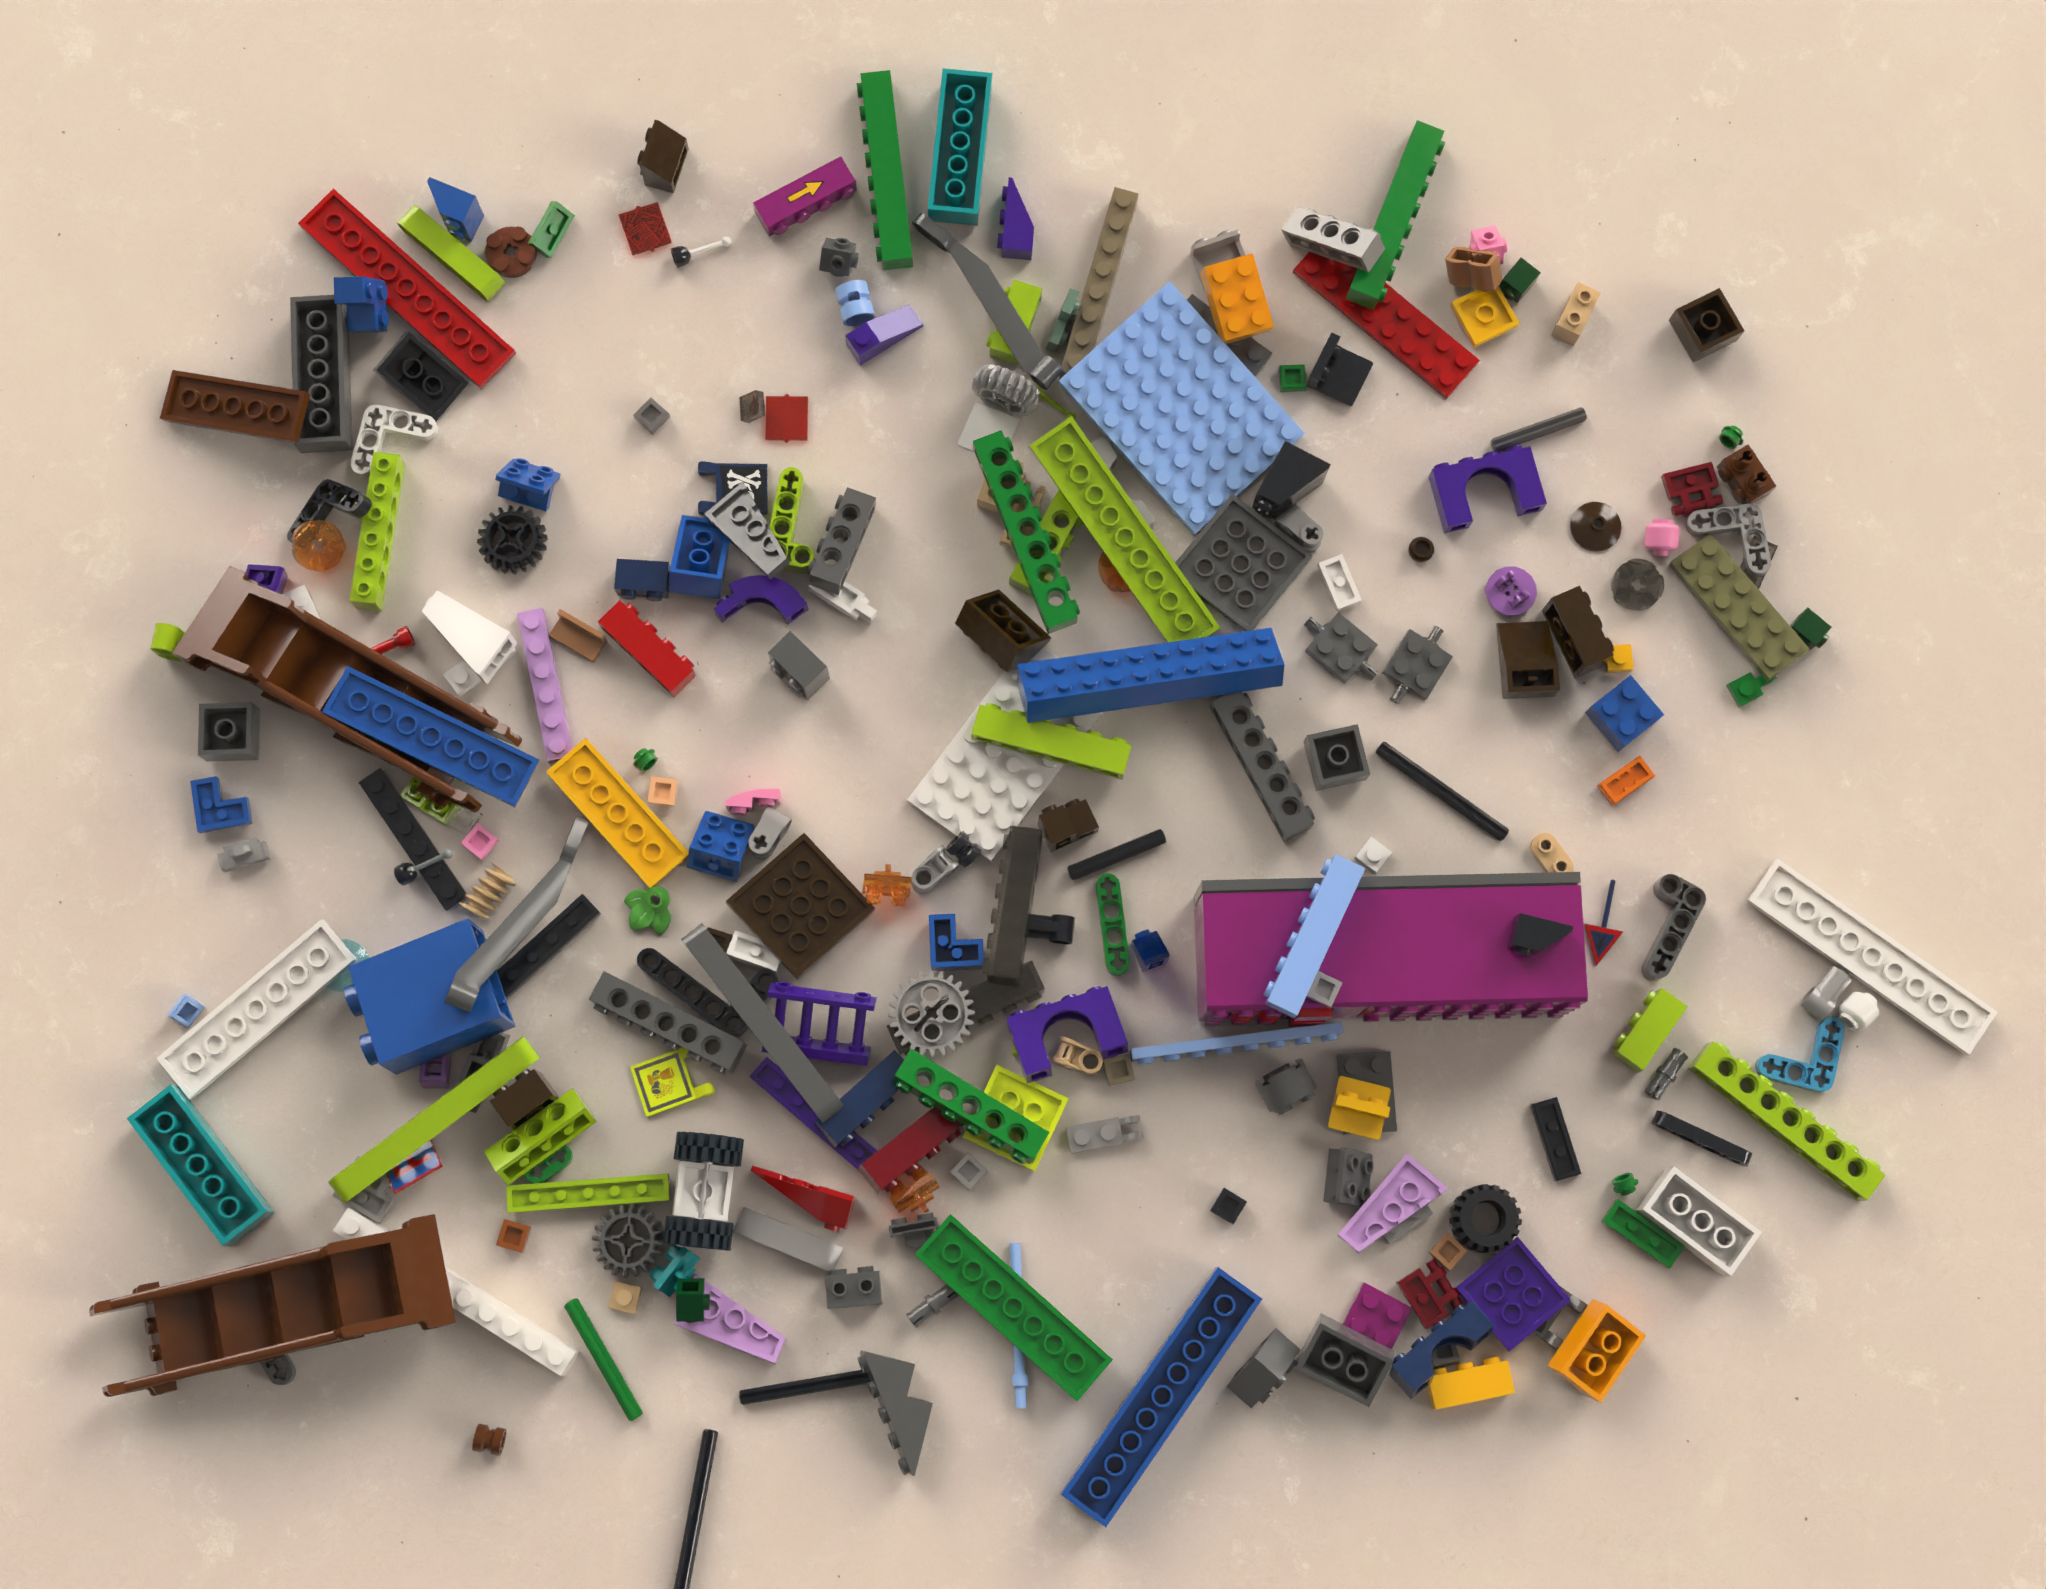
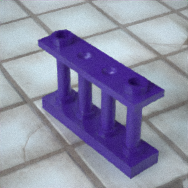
M783 981L776 982L775 984L771 983L767 997L776 998L775 1017L783 1028L787 1000L803 1002L800 1033L797 1037H790L807 1058L863 1066L868 1065L871 1047L865 1046L863 1043L866 1011H874L877 997H872L869 993L865 992L850 994L791 986L790 983ZM814 1003L829 1005L826 1038L823 1040L812 1039L810 1036ZM840 1007L856 1009L853 1039L849 1044L840 1043L836 1040ZM762 1045V1052L768 1053Z

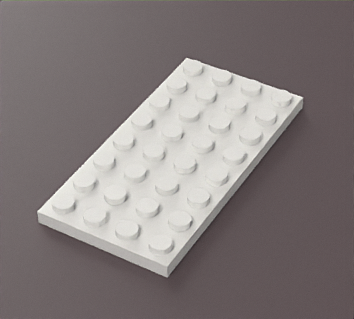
M1043 647L1029 662L1060 657L1046 647ZM1017 669L1010 672L1004 671L979 705L986 706V703H992L1000 706L1001 710L1010 713L1011 710L1024 712L1017 686ZM978 705L907 799V802L955 837L964 831L973 844H978L982 848L980 855L989 862H992L1064 764L972 740L971 734L979 709ZM1103 712L1052 719L1051 724L1059 726L1062 723L1071 724L1077 727L1076 730L1086 733L1087 730H1091Z

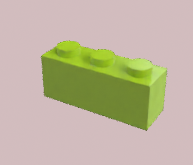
M1014 279L1011 287H1006L1005 293L1030 332L1042 299L1043 288ZM997 328L995 333L990 332L986 345L990 347V357L1019 365Z
M1663 988L1655 992L1651 990L1642 1002L1645 1005L1640 1013L1636 1011L1627 1023L1630 1025V1028L1626 1034L1620 1033L1613 1043V1046L1616 1048L1612 1055L1637 1073L1646 1068L1688 1007Z

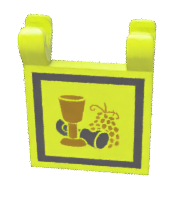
M680 1048L677 1051L674 1050L630 1067L646 1117L715 1093L714 1086L710 1083L693 1087L684 1060L689 1058L687 1056L688 1050Z

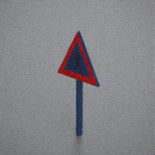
M1613 879L1609 885L1602 926L1584 924L1596 966L1623 933V931L1607 928L1615 887V880Z

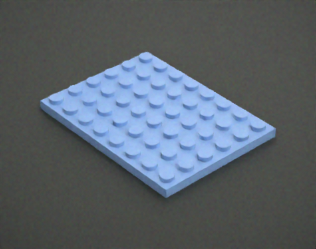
M1170 281L1057 382L1193 535L1211 520L1231 494L1239 495L1274 462L1285 441L1294 444L1305 434Z

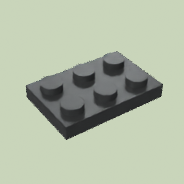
M1391 1052L1336 1055L1338 1078L1345 1076L1391 1089L1388 1106L1391 1108L1389 1117L1384 1119L1382 1133L1396 1132L1397 1123Z

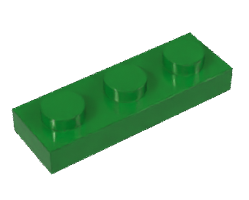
M1615 1199L1601 1220L1605 1225L1667 1269L1672 1267L1685 1247L1619 1199Z

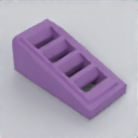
M451 1053L421 1065L419 1083L423 1088H449ZM430 1064H442V1066L430 1067Z

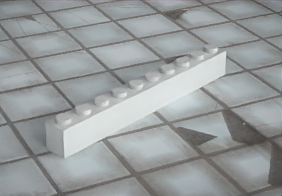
M347 1208L333 1231L347 1240L388 1232L389 1230L356 1209ZM445 1266L453 1308L558 1375L565 1376L580 1351Z

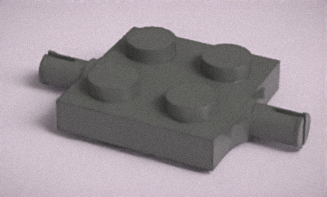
M1339 612L1329 623L1323 626L1312 617L1306 621L1304 626L1308 627L1316 635L1305 652L1343 684L1359 671L1371 679V681L1378 674V671L1367 664L1369 655L1376 649L1378 644Z
M1438 626L1433 627L1428 638L1422 637L1411 629L1407 630L1383 669L1382 674L1392 679L1396 686H1398L1392 697H1390L1391 701L1395 700L1394 703L1400 704L1406 692L1413 693L1425 701L1453 656L1436 644L1444 632Z

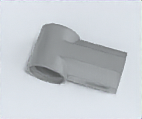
M1833 966L1818 985L1814 986L1803 997L1800 1005L1817 1019L1823 1021L1835 1008V1001L1852 980L1842 969Z

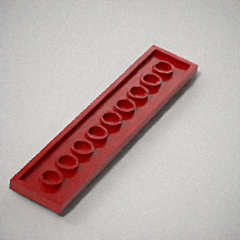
M334 188L298 222L299 226L355 277L363 276L384 280L388 289L386 305L480 389L516 354L509 344Z

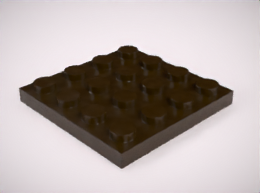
M805 833L799 836L726 900L728 907L797 980L875 911V907Z

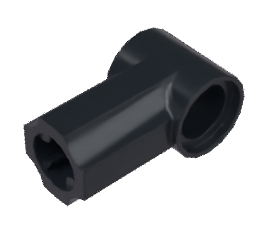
M1024 913L1021 936L1047 939L1052 943L1070 945L1073 941L1075 917L1060 914L1044 916Z

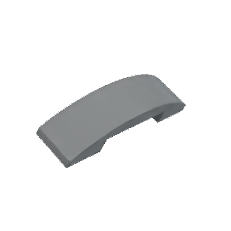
M745 1207L734 1230V1233L829 1272L835 1269L843 1247Z

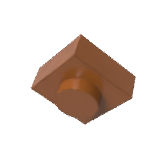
M504 1219L496 1245L523 1253L531 1227Z

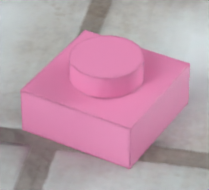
M477 823L461 844L483 861L499 842V839Z

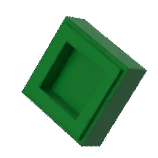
M1305 364L1279 365L1280 392L1306 391Z

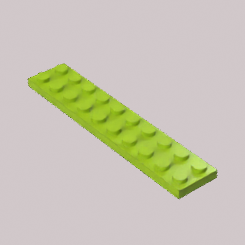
M1072 416L1029 445L1033 454L1166 642L1208 637L1221 628Z

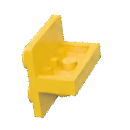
M1340 1076L1337 1081L1327 1125L1328 1128L1379 1140L1384 1119L1389 1117L1391 1107L1388 1106L1391 1089Z

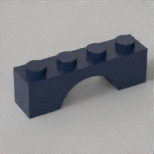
M1473 1301L1466 1306L1463 1304L1458 1306L1451 1313L1452 1317L1447 1322L1443 1320L1438 1322L1431 1329L1432 1334L1427 1338L1421 1336L1411 1345L1412 1350L1406 1355L1402 1352L1394 1358L1389 1376L1410 1399L1414 1398L1431 1384L1434 1377L1431 1356L1435 1351L1448 1345L1461 1346L1471 1351L1491 1335L1494 1324Z

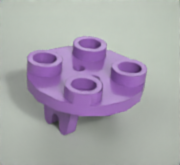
M1509 566L1496 570L1490 576L1485 586V594L1489 605L1497 613L1505 618H1510L1526 613L1533 606L1537 596V587L1532 576L1524 569Z

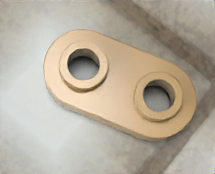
M1541 833L1533 838L1530 844V851L1545 872H1573L1574 867L1571 859L1554 836L1548 833ZM1541 842H1547L1549 849L1544 850L1541 847ZM1557 863H1562L1564 865V871H1559L1557 869Z

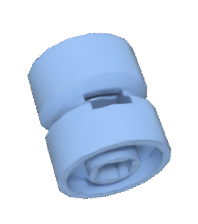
M848 281L836 288L835 292L838 304L842 306L840 313L845 326H860L875 318L871 301H868L870 293L866 281Z

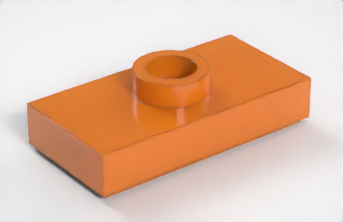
M1639 755L1599 783L1597 787L1613 807L1654 778L1655 774Z

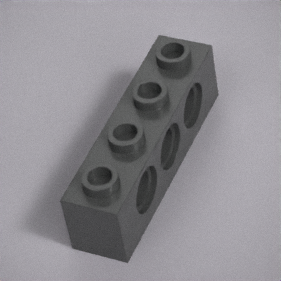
M848 487L844 496L839 495L835 505L837 510L835 517L830 516L826 525L827 536L825 539H820L816 550L819 553L816 561L811 560L807 570V575H810V585L836 595L840 594L875 511L876 497ZM847 516H852L855 518V520L847 521L844 518ZM844 538L847 541L844 543H838L835 541V539ZM832 559L837 561V563L829 565L826 561Z

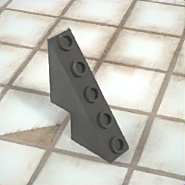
M861 1350V1356L857 1358L862 1372H867L871 1381L867 1383L869 1391L873 1398H878L881 1406L878 1408L879 1416L883 1424L888 1423L891 1431L888 1434V1439L894 1450L898 1449L901 1459L898 1460L899 1467L903 1475L909 1473L915 1476L933 1403L907 1396L915 1364Z

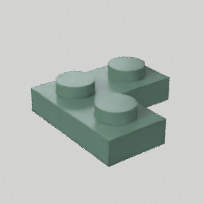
M1069 289L1047 343V350L1055 353L1058 345L1063 347L1068 332L1064 331L1066 324H1072L1081 303L1077 301L1079 291Z

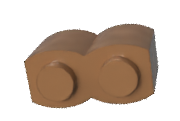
M1466 247L1452 248L1445 258L1449 283L1460 288L1472 286L1477 290L1488 292L1495 290L1502 281L1499 256L1494 252L1474 251Z

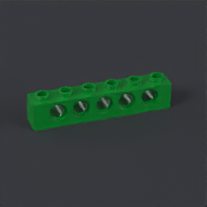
M910 1049L892 1079V1082L896 1084L895 1087L905 1094L912 1093L919 1098L918 1101L928 1108H937L942 1111L941 1115L951 1122H960L965 1125L964 1129L974 1136L980 1134L988 1139L987 1143L998 1150L1003 1148L1011 1153L1012 1159L1021 1164H1025V1162L1030 1164L1035 1159L1050 1133L913 1049ZM921 1075L927 1077L929 1086H920L917 1083L916 1077ZM943 1089L950 1091L952 1100H943L940 1097L939 1091ZM963 1104H972L975 1108V1114L969 1115L965 1113ZM986 1118H995L998 1122V1128L992 1129L988 1127ZM1009 1132H1018L1021 1136V1142H1013L1009 1138Z

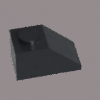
M1519 913L1514 917L1508 948L1515 950L1514 954L1531 957V954L1535 955L1571 933L1573 926Z

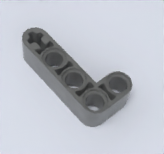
M1667 874L1661 877L1653 886L1655 896L1671 905L1672 908L1641 967L1642 975L1649 981H1658L1669 974L1706 902V894L1701 888L1674 874ZM1664 881L1669 882L1673 886L1672 893H1667L1663 889ZM1687 894H1691L1695 897V906H1691L1687 903ZM1678 916L1683 919L1685 924L1683 929L1675 925V917ZM1664 939L1671 941L1673 944L1671 952L1664 949ZM1660 958H1663V960L1660 961V963L1657 966L1659 972H1653L1655 967L1652 965L1657 963L1660 960Z

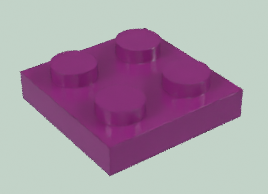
M1363 1282L1342 1324L1392 1349L1412 1307Z

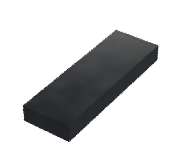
M1555 1097L1531 1104V1110L1554 1182L1580 1175L1581 1170L1558 1098Z

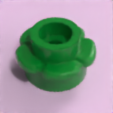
M1724 426L1719 435L1721 443L1730 449H1735L1744 442L1743 438H1741L1743 433L1736 426Z
M646 748L639 750L634 755L635 761L633 765L642 772L652 768L658 760L654 754L655 750H647Z
M1632 1173L1617 1176L1612 1180L1614 1192L1620 1193L1621 1196L1633 1193L1636 1190L1635 1185L1638 1184V1179H1634Z

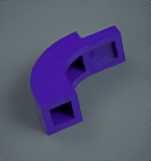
M764 575L748 576L731 583L729 588L733 595L722 597L714 608L716 616L721 622H724L749 604L764 603L776 609L787 624H790L809 610L807 602L790 584L775 577L770 580Z

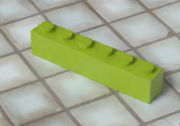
M986 703V706L979 705L971 734L972 740L1123 780L1132 746L1127 744V740L1119 737H1112V740L1102 737V734L1097 731L1087 730L1085 733L1076 730L1077 727L1071 724L1062 723L1061 726L1051 724V720L1027 723L1025 713L1022 711L1011 710L1010 713L1001 710L1000 706L992 703Z

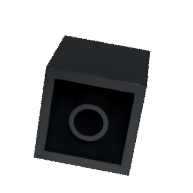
M1285 441L1256 493L1252 508L1264 518L1276 519L1292 504H1296L1322 485L1331 464Z

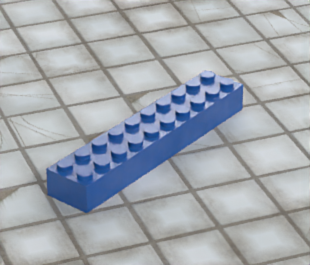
M1272 628L1020 663L1017 664V686L1027 723L1279 687L1283 685L1285 664Z
M1215 1267L1060 1494L1100 1524L1107 1527L1260 1304L1262 1298L1219 1267Z

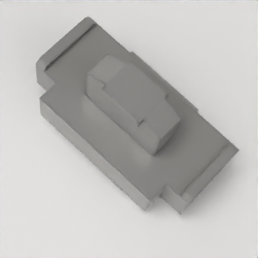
M258 838L223 847L224 852L217 854L223 872L271 859L267 843L265 841L259 842Z

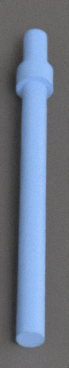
M1010 1243V1268L1022 1278L1020 1243ZM1013 1344L1014 1375H1012V1386H1015L1016 1408H1027L1026 1386H1028V1374H1025V1354Z

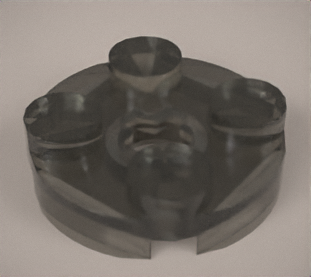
M1636 558L1627 561L1614 572L1611 580L1614 601L1627 609L1635 611L1651 608L1664 591V578L1662 574H1659L1656 566L1648 560ZM1636 579H1640V584L1644 585V588H1640L1639 591L1635 590L1631 585V582H1634Z

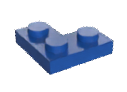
M217 776L190 781L197 832L206 833L252 824L249 798L241 797L222 801L220 781Z

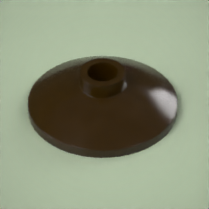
M1589 502L1583 504L1575 511L1571 518L1570 530L1574 540L1582 548L1595 552L1604 551L1612 547L1619 539L1621 521L1617 512L1609 505L1601 502ZM1594 521H1600L1602 523V527H1596L1594 525Z

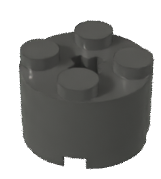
M1302 1058L1295 1060L1296 1066H1290L1287 1063L1263 1076L1265 1082L1261 1083L1258 1080L1255 1082L1269 1112L1274 1111L1281 1115L1293 1108L1292 1103L1300 1100L1305 1102L1316 1096L1314 1090L1317 1086Z

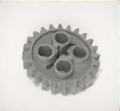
M929 970L927 978H924L923 974L918 972V980L916 981L909 976L910 985L906 986L900 983L899 985L903 992H893L898 1001L889 1002V1006L894 1008L895 1011L888 1013V1017L896 1019V1021L889 1024L890 1028L899 1029L894 1034V1037L903 1036L901 1046L903 1047L910 1043V1049L915 1051L916 1048H919L921 1055H924L926 1050L930 1051L931 1058H934L936 1050H939L941 1055L945 1056L946 1047L954 1052L955 1047L953 1043L957 1042L963 1045L964 1042L960 1036H970V1032L965 1027L974 1026V1022L969 1020L968 1016L975 1015V1011L967 1009V1007L973 1004V1000H965L969 990L960 992L959 989L962 986V982L960 981L955 985L952 984L953 975H950L947 980L943 979V971H940L938 977H934L932 970ZM932 988L938 991L939 997L933 1002L925 1000L924 992L927 989ZM945 996H948L949 1000L936 1012L938 1018H929L918 1032L914 1031V1028L927 1017L926 1009L934 1010ZM947 1007L957 1009L958 1016L954 1020L944 1018L943 1011ZM909 1008H916L920 1011V1017L916 1021L906 1019L905 1013ZM929 1026L937 1027L940 1031L939 1036L933 1040L926 1038L924 1035L926 1028Z

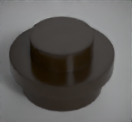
M1417 537L1409 544L1408 552L1414 561L1426 562L1434 554V545L1428 538Z

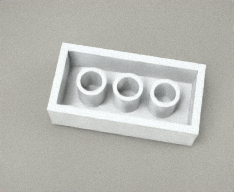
M1674 1166L1668 1167L1663 1171L1636 1209L1639 1214L1684 1245V1248L1722 1276H1732L1762 1233Z

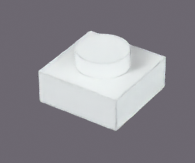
M1370 837L1354 859L1376 874L1392 852L1373 837Z

